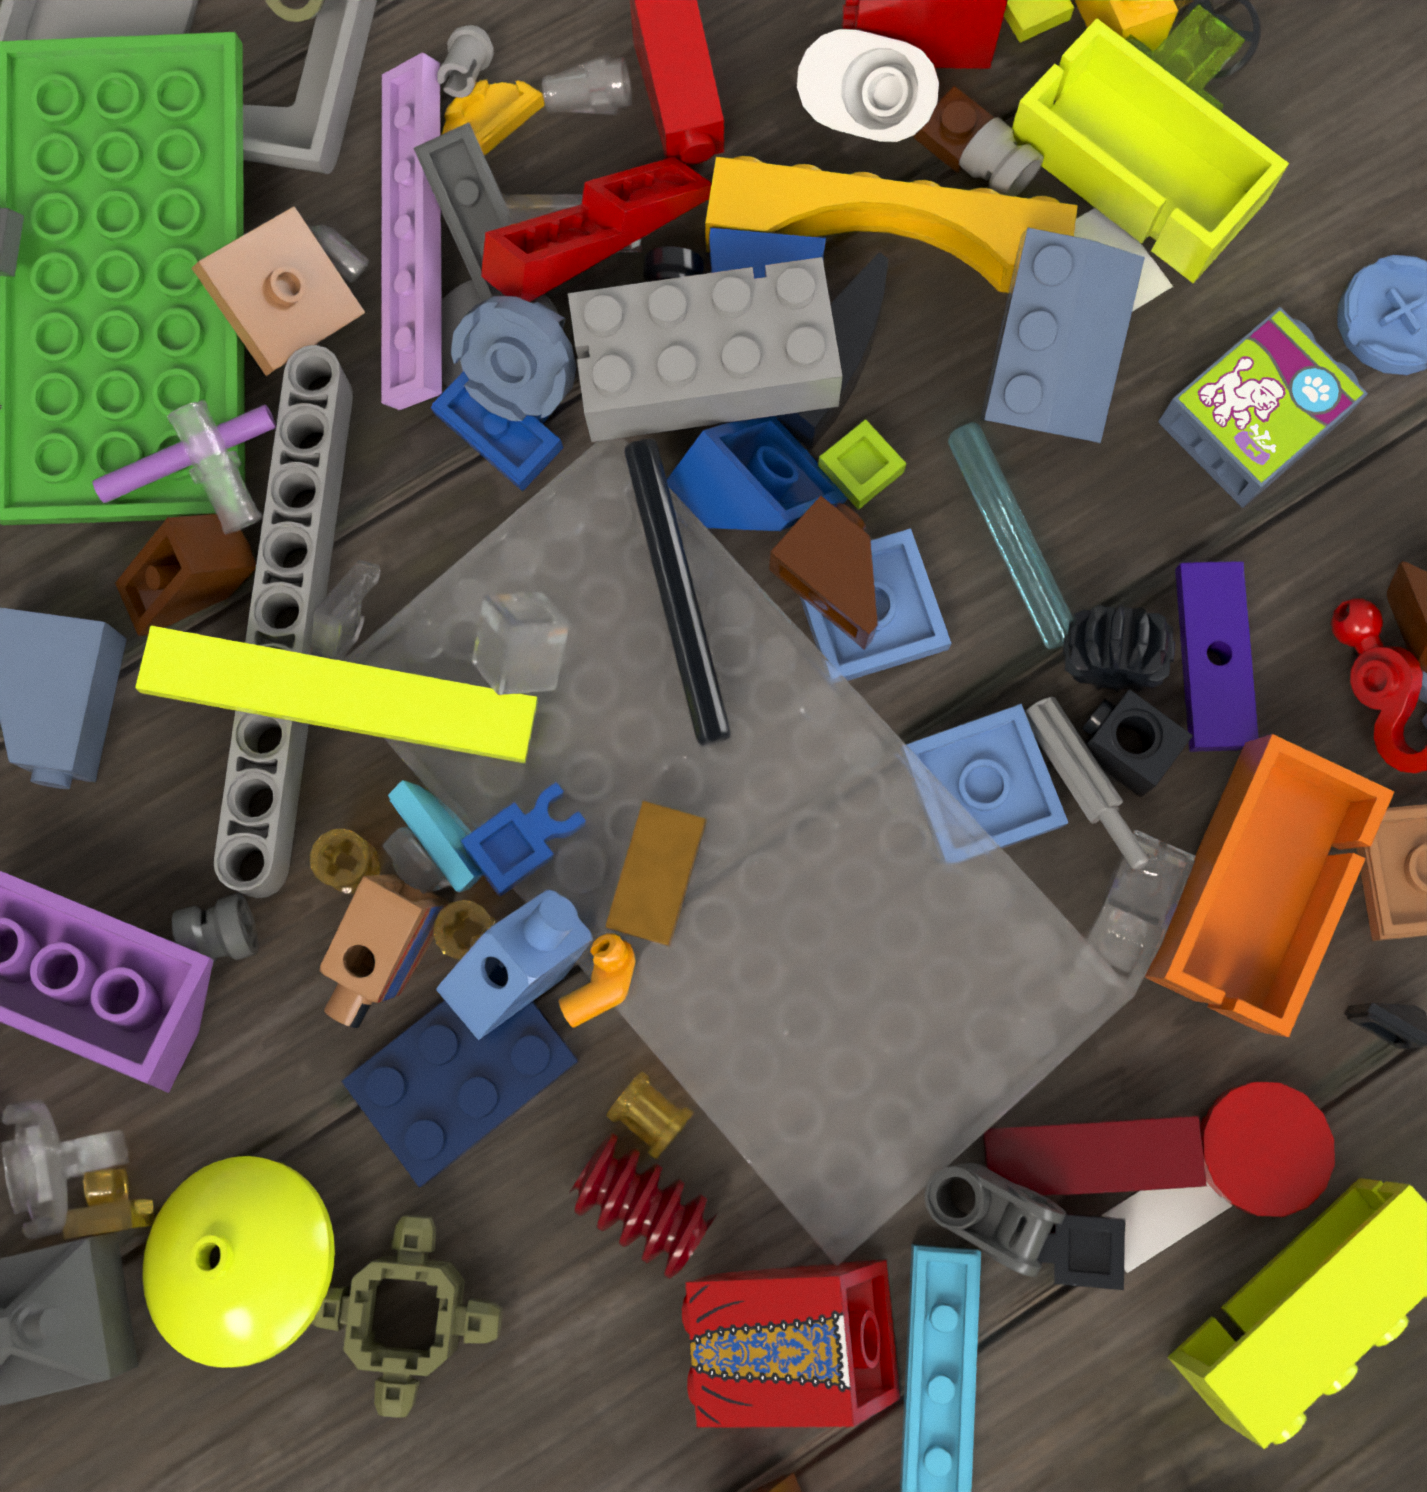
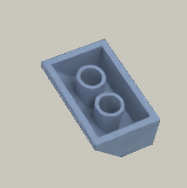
M1027 228L1021 234L980 419L1101 443L1145 257L1090 239Z

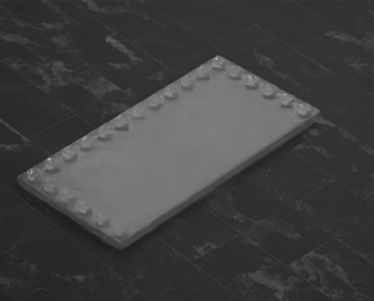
M624 438L597 441L342 661L537 697L538 704L526 764L394 739H384L467 835L513 802L526 815L535 807L539 795L555 782L558 783L564 791L563 797L548 807L549 816L555 821L562 822L568 820L574 813L579 811L586 820L585 826L569 837L555 838L546 842L547 846L554 853L553 859L517 884L513 889L525 903L550 889L556 891L559 896L565 897L574 905L578 918L590 930L593 938L592 942L576 961L590 979L594 965V955L590 953V949L598 937L612 933L630 943L635 954L636 963L628 995L615 1008L834 1264L838 1266L921 1191L934 1173L947 1167L1136 994L669 488L731 731L730 738L719 744L701 746L697 742L624 453L625 446L629 443ZM642 801L703 817L707 820L670 947L605 927Z

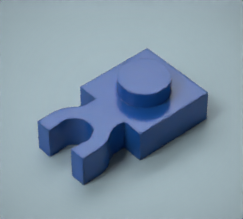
M557 782L539 795L535 807L526 815L513 802L461 840L462 848L499 897L553 859L554 853L547 846L546 842L555 838L569 837L585 826L586 820L579 811L574 813L568 820L562 822L555 821L549 816L548 807L560 800L564 793Z

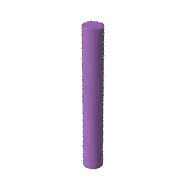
M262 405L92 481L94 489L103 503H107L276 428V422L267 405Z

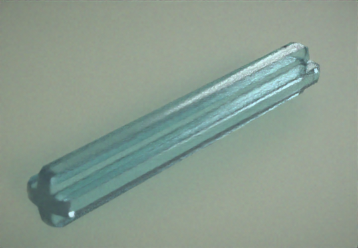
M973 422L961 426L950 433V438L948 439L950 449L1044 645L1048 649L1059 648L1064 645V636L1068 635L1069 622L1073 621L1071 612L980 425Z

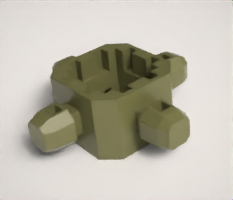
M403 1215L396 1225L391 1249L398 1250L397 1257L383 1256L368 1264L352 1278L350 1294L348 1286H329L327 1295L314 1320L311 1322L316 1327L340 1331L346 1325L343 1350L358 1370L383 1372V1377H378L375 1380L374 1400L378 1415L403 1418L409 1415L416 1403L420 1380L413 1379L414 1375L428 1376L457 1351L459 1335L464 1336V1343H488L500 1336L503 1309L494 1302L474 1298L468 1301V1305L462 1304L465 1280L457 1269L448 1261L427 1260L428 1252L435 1251L436 1236L435 1224L432 1217ZM383 1279L427 1282V1285L438 1286L436 1298H440L435 1343L426 1351L385 1347V1343L374 1342L376 1331L372 1330V1322L375 1314L377 1286L382 1284Z

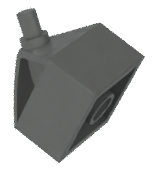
M117 1232L0 1259V1406L109 1380L138 1367Z

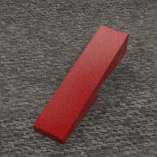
M675 157L584 182L582 204L485 232L481 277L503 295L518 297L531 302L709 200L712 183Z

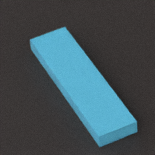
M911 1245L900 1492H971L981 1267V1251L978 1249Z

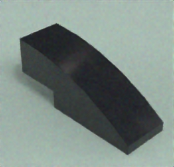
M881 252L864 267L830 304L842 370L839 407L776 416L791 434L811 450L836 421L853 393L869 357L879 322L889 261Z

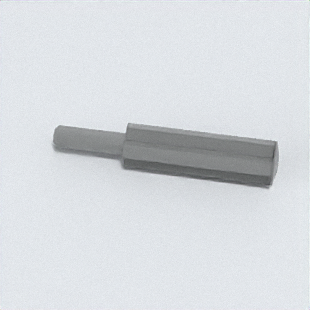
M1047 697L1033 704L1025 712L1032 732L1090 823H1097L1101 820L1130 867L1136 870L1143 868L1147 865L1149 858L1118 812L1120 810L1118 806L1123 803V800L1056 698Z

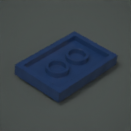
M497 965L489 975L490 980L499 986H506L508 982L506 967L502 969ZM444 1000L341 1082L420 1188L433 1180L580 1061L534 1001L478 1040Z

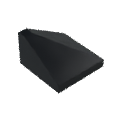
M1366 1003L1348 1006L1344 1013L1349 1021L1398 1049L1427 1046V1015L1423 1009L1416 1005Z

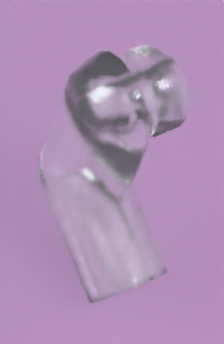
M307 225L337 271L353 283L369 265L370 260L334 228L327 225Z

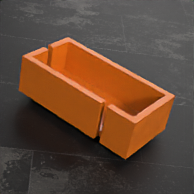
M1274 734L1245 742L1142 976L1195 1002L1209 1003L1208 1008L1260 1033L1289 1037L1366 859L1355 853L1328 855L1331 846L1338 850L1371 846L1394 791Z

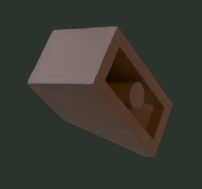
M820 496L770 551L769 570L865 650L873 641L878 626L871 539L865 532L866 525L864 521L851 508L842 503H838L834 507L824 497Z
M233 512L168 517L118 578L115 585L138 636H144L149 634L150 626L165 628L229 598L256 568V562L251 546L247 539L244 538Z

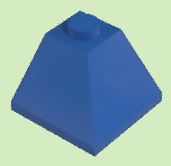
M775 416L729 422L703 430L667 478L668 487L679 499L682 509L690 517L698 520L704 528L782 531L794 526L820 496L824 497L834 507L838 503L844 504L848 499L818 467V462Z

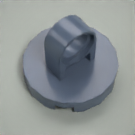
M493 296L475 305L463 317L453 332L451 347L453 363L456 364L460 360L462 369L469 378L464 385L469 395L489 412L510 421H523L527 415H541V418L550 415L573 388L576 373V362L572 344L563 331L565 318L538 301L533 304L513 296Z

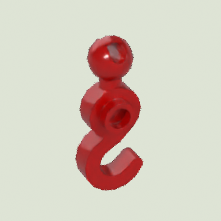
M1363 598L1346 600L1333 611L1330 625L1332 633L1337 640L1349 647H1355L1359 655L1351 669L1350 683L1353 693L1362 704L1371 709L1381 710L1374 727V741L1377 751L1388 765L1400 772L1420 773L1427 771V745L1421 752L1415 751L1409 747L1403 735L1404 726L1416 707L1422 687L1423 673L1420 663L1411 652L1402 647L1384 646L1379 637L1383 626L1381 611L1374 603Z

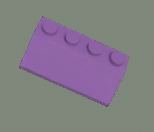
M0 871V1022L169 1093L199 1033L213 959Z

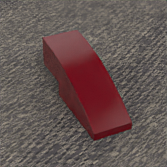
M1199 1116L1104 1120L982 1129L986 1168L1014 1184L1026 1187L1041 1195L1207 1187Z

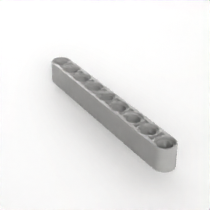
M317 345L305 346L295 351L285 366L245 643L313 656H318L353 401L352 386L336 356L325 347ZM320 377H331L330 382L324 388L315 391L308 390L309 385L314 380ZM313 433L323 434L322 440L316 446L310 449L299 448L305 437ZM307 490L316 491L314 499L308 505L302 508L291 507L293 499L299 493ZM298 548H306L308 550L306 558L300 565L294 568H283L284 559L289 552ZM288 607L299 608L297 620L291 626L285 629H275L276 617L282 610ZM235 710L214 855V869L219 880L224 885L244 895L254 898L269 897L278 892L286 882L290 867L309 727L307 723ZM272 727H281L282 738L280 744L269 753L260 754L258 752L260 736L264 731ZM271 788L273 802L270 809L259 817H251L249 813L251 798L256 792ZM261 850L264 856L262 872L257 878L244 882L240 875L242 860L253 851Z

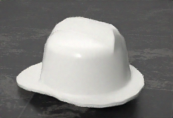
M838 29L820 36L806 50L798 67L797 89L804 108L815 121L831 129L875 141L898 142L915 135L929 122L938 101L939 81L933 63L922 50L906 42L860 30Z

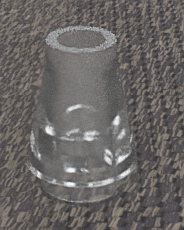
M607 53L555 75L543 76L542 78L543 96L549 113L576 112L618 115L619 109L631 107L632 104L630 78L623 57L611 59Z

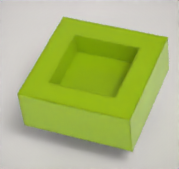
M865 419L819 457L818 467L859 510L902 475L907 463Z

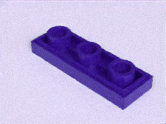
M1243 561L1180 563L1175 569L1187 730L1193 735L1188 742L1189 752L1241 751L1245 742L1259 738ZM1207 651H1213L1219 655L1222 662L1221 666L1210 662L1207 657Z

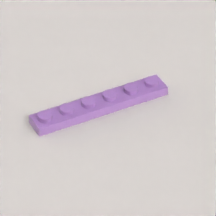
M423 52L382 74V404L398 410L442 394L441 209L413 149L440 136V84L437 81L440 63Z

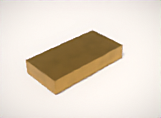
M642 801L605 925L606 928L671 946L707 823L706 818Z

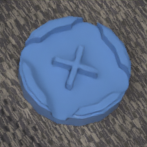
M1391 255L1378 259L1375 264L1361 269L1347 284L1338 302L1337 326L1346 347L1363 364L1382 373L1409 375L1427 369V261L1414 256Z

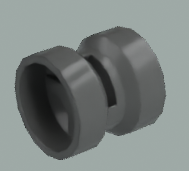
M239 892L219 898L215 906L209 907L207 910L193 905L176 910L172 915V930L175 943L213 959L212 967L218 957L224 958L229 956L235 960H240L258 953L259 941L255 921L247 900Z

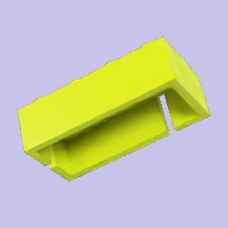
M1097 18L1062 55L1059 66L1054 64L1020 100L1012 126L1014 140L1018 142L1017 146L1030 144L1044 157L1041 165L1044 169L1141 244L1148 236L1156 240L1151 251L1192 283L1201 276L1266 203L1289 165L1286 160Z
M1359 1178L1221 1307L1244 1333L1237 1342L1233 1340L1214 1317H1210L1167 1358L1225 1424L1263 1449L1272 1442L1274 1444H1281L1287 1441L1304 1425L1306 1415L1303 1412L1323 1393L1325 1395H1332L1344 1388L1358 1371L1355 1363L1373 1345L1377 1347L1383 1346L1398 1337L1408 1325L1409 1319L1406 1314L1424 1297L1427 1298V1202L1410 1184L1387 1181L1383 1183L1379 1180Z

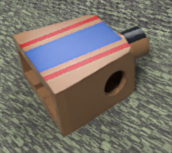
M399 873L363 876L320 965V972L338 983L324 1008V1012L339 1023L352 1028H359L373 1002L380 1003L399 996L411 979L453 903Z

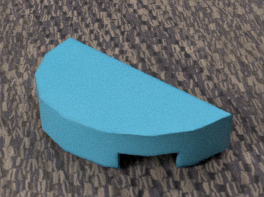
M402 780L388 794L390 802L455 891L469 890L483 876L461 846V840L472 831L438 797L419 785Z

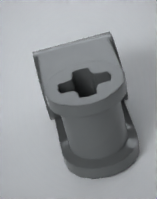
M976 1163L954 1165L937 1171L927 1182L924 1193L926 1208L931 1218L940 1226L980 1247L987 1255L1000 1264L1030 1277H1037L1040 1271L1041 1264L1037 1258L1053 1224H1062L1066 1215V1211L1045 1196L1026 1187L1014 1184L985 1166ZM958 1177L969 1182L975 1191L976 1202L970 1214L961 1212L952 1201L951 1189Z

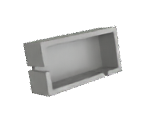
M822 257L765 265V277L754 279L753 267L568 293L575 348L578 356L577 363L584 414L591 442L839 407L842 370Z

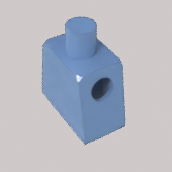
M547 889L489 928L439 984L436 990L474 1036L480 1040L561 981L592 942V934L578 918L574 905L565 897L559 896L556 891ZM497 965L502 969L504 967L507 969L508 982L506 986H499L489 978V975Z

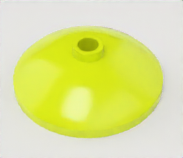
M239 1156L223 1159L203 1167L182 1182L159 1211L151 1227L143 1258V1289L147 1308L155 1326L164 1339L185 1357L214 1367H242L260 1363L274 1357L295 1342L314 1320L327 1295L332 1278L335 1256L334 1235L324 1202L315 1188L300 1173L280 1162L261 1157ZM218 1246L221 1258L218 1265L212 1269L209 1263L212 1249Z

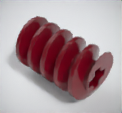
M612 1132L601 1143L569 1192L571 1193L575 1189L579 1191L574 1212L579 1216H583L595 1206H601L596 1228L603 1232L619 1220L624 1222L619 1244L627 1247L639 1237L644 1236L646 1241L641 1259L649 1263L665 1251L668 1253L664 1276L671 1279L687 1263L718 1213L707 1221L703 1220L707 1198L702 1194H699L683 1206L680 1201L685 1183L679 1178L664 1189H659L658 1184L662 1167L657 1163L640 1175L636 1173L640 1151L636 1148L631 1149L619 1159L613 1157L618 1136Z

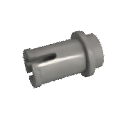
M474 25L459 27L451 33L447 42L448 55L437 73L439 84L444 83L450 74L443 90L453 97L462 98L471 94L479 72L486 69L493 58V46L488 34L480 27Z

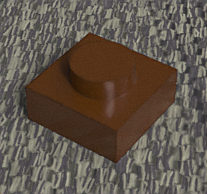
M953 86L937 103L929 122L914 135V139L956 173H959L963 169L959 165L963 151L976 133L994 117L957 87Z

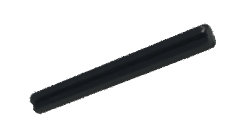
M651 438L634 441L625 446L624 453L696 740L701 746L719 744L730 738L731 731L657 442Z

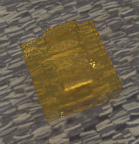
M126 1168L84 1173V1193L89 1207L62 1211L64 1239L149 1227L154 1223L152 1199L127 1200L129 1181Z

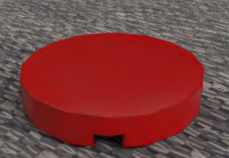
M1247 1082L1224 1091L1213 1102L1214 1104L1209 1108L1207 1116L1203 1117L1201 1121L1200 1132L1206 1181L1220 1197H1223L1235 1208L1250 1215L1285 1217L1308 1208L1326 1190L1335 1166L1334 1137L1324 1114L1304 1093L1282 1083Z

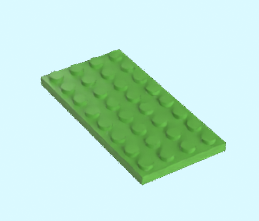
M236 32L0 41V208H9L24 215L15 277L0 276V524L30 525L166 520L168 517L232 512L235 518H245V442L107 503H103L100 500L92 482L101 476L245 413L244 343L192 270V267L198 261L244 235L243 43Z

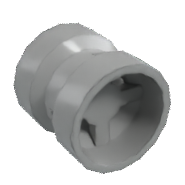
M996 117L986 123L972 138L962 153L959 165L973 178L982 177L986 181L989 180V189L997 191L1000 195L1017 197L1034 178L1043 163L1044 157L1030 144L1017 146L1018 142L1014 140L1013 130L999 117Z

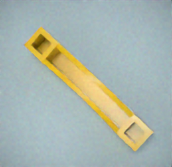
M738 156L733 159L716 157L705 222L706 252H710V228L819 237L852 231L891 233L921 240L953 254L978 271L999 292L1008 293L1021 234L1027 228L1074 236L1078 205L1060 203L1057 199L1048 196H1036L1028 199L1000 195L997 191L988 188H976L970 191L946 188L928 180H916L911 183L886 180L868 172H857L851 175L826 172L809 164H797L792 167L767 164L749 156Z

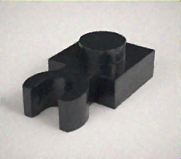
M1066 1213L1062 1224H1056V1232L1049 1233L1037 1260L1040 1264H1055L1054 1284L1124 1290L1125 1218Z

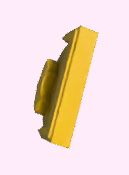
M481 80L475 84L471 94L462 98L455 97L446 108L444 115L446 121L442 134L469 122L485 156L545 106L543 94L523 81L517 80L516 85L504 82L488 84V80Z

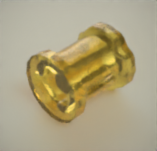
M332 829L322 834L313 844L310 853V866L314 875L324 884L346 894H354L363 876L379 875L381 871L376 848L355 832L347 829ZM340 853L351 855L354 859L358 860L352 872L347 869H341L340 866L335 864V860Z
M459 900L448 904L439 912L434 922L433 934L437 946L444 954L458 961L471 949H467L465 944L453 938L454 931L464 929L465 918L469 917L470 921L483 928L481 935H475L471 938V948L489 928L498 923L482 906L473 901Z
M642 1071L619 1096L606 1116L614 1123L621 1121L650 1146L649 1155L657 1160L689 1122L694 1112L688 1107L677 1108L650 1085L651 1078Z

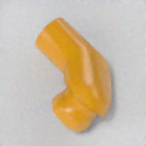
M607 933L601 935L593 942L590 953L594 955V965L590 982L559 998L561 1011L573 1028L621 1004L628 995L636 963L635 954L630 943L622 940L616 934Z

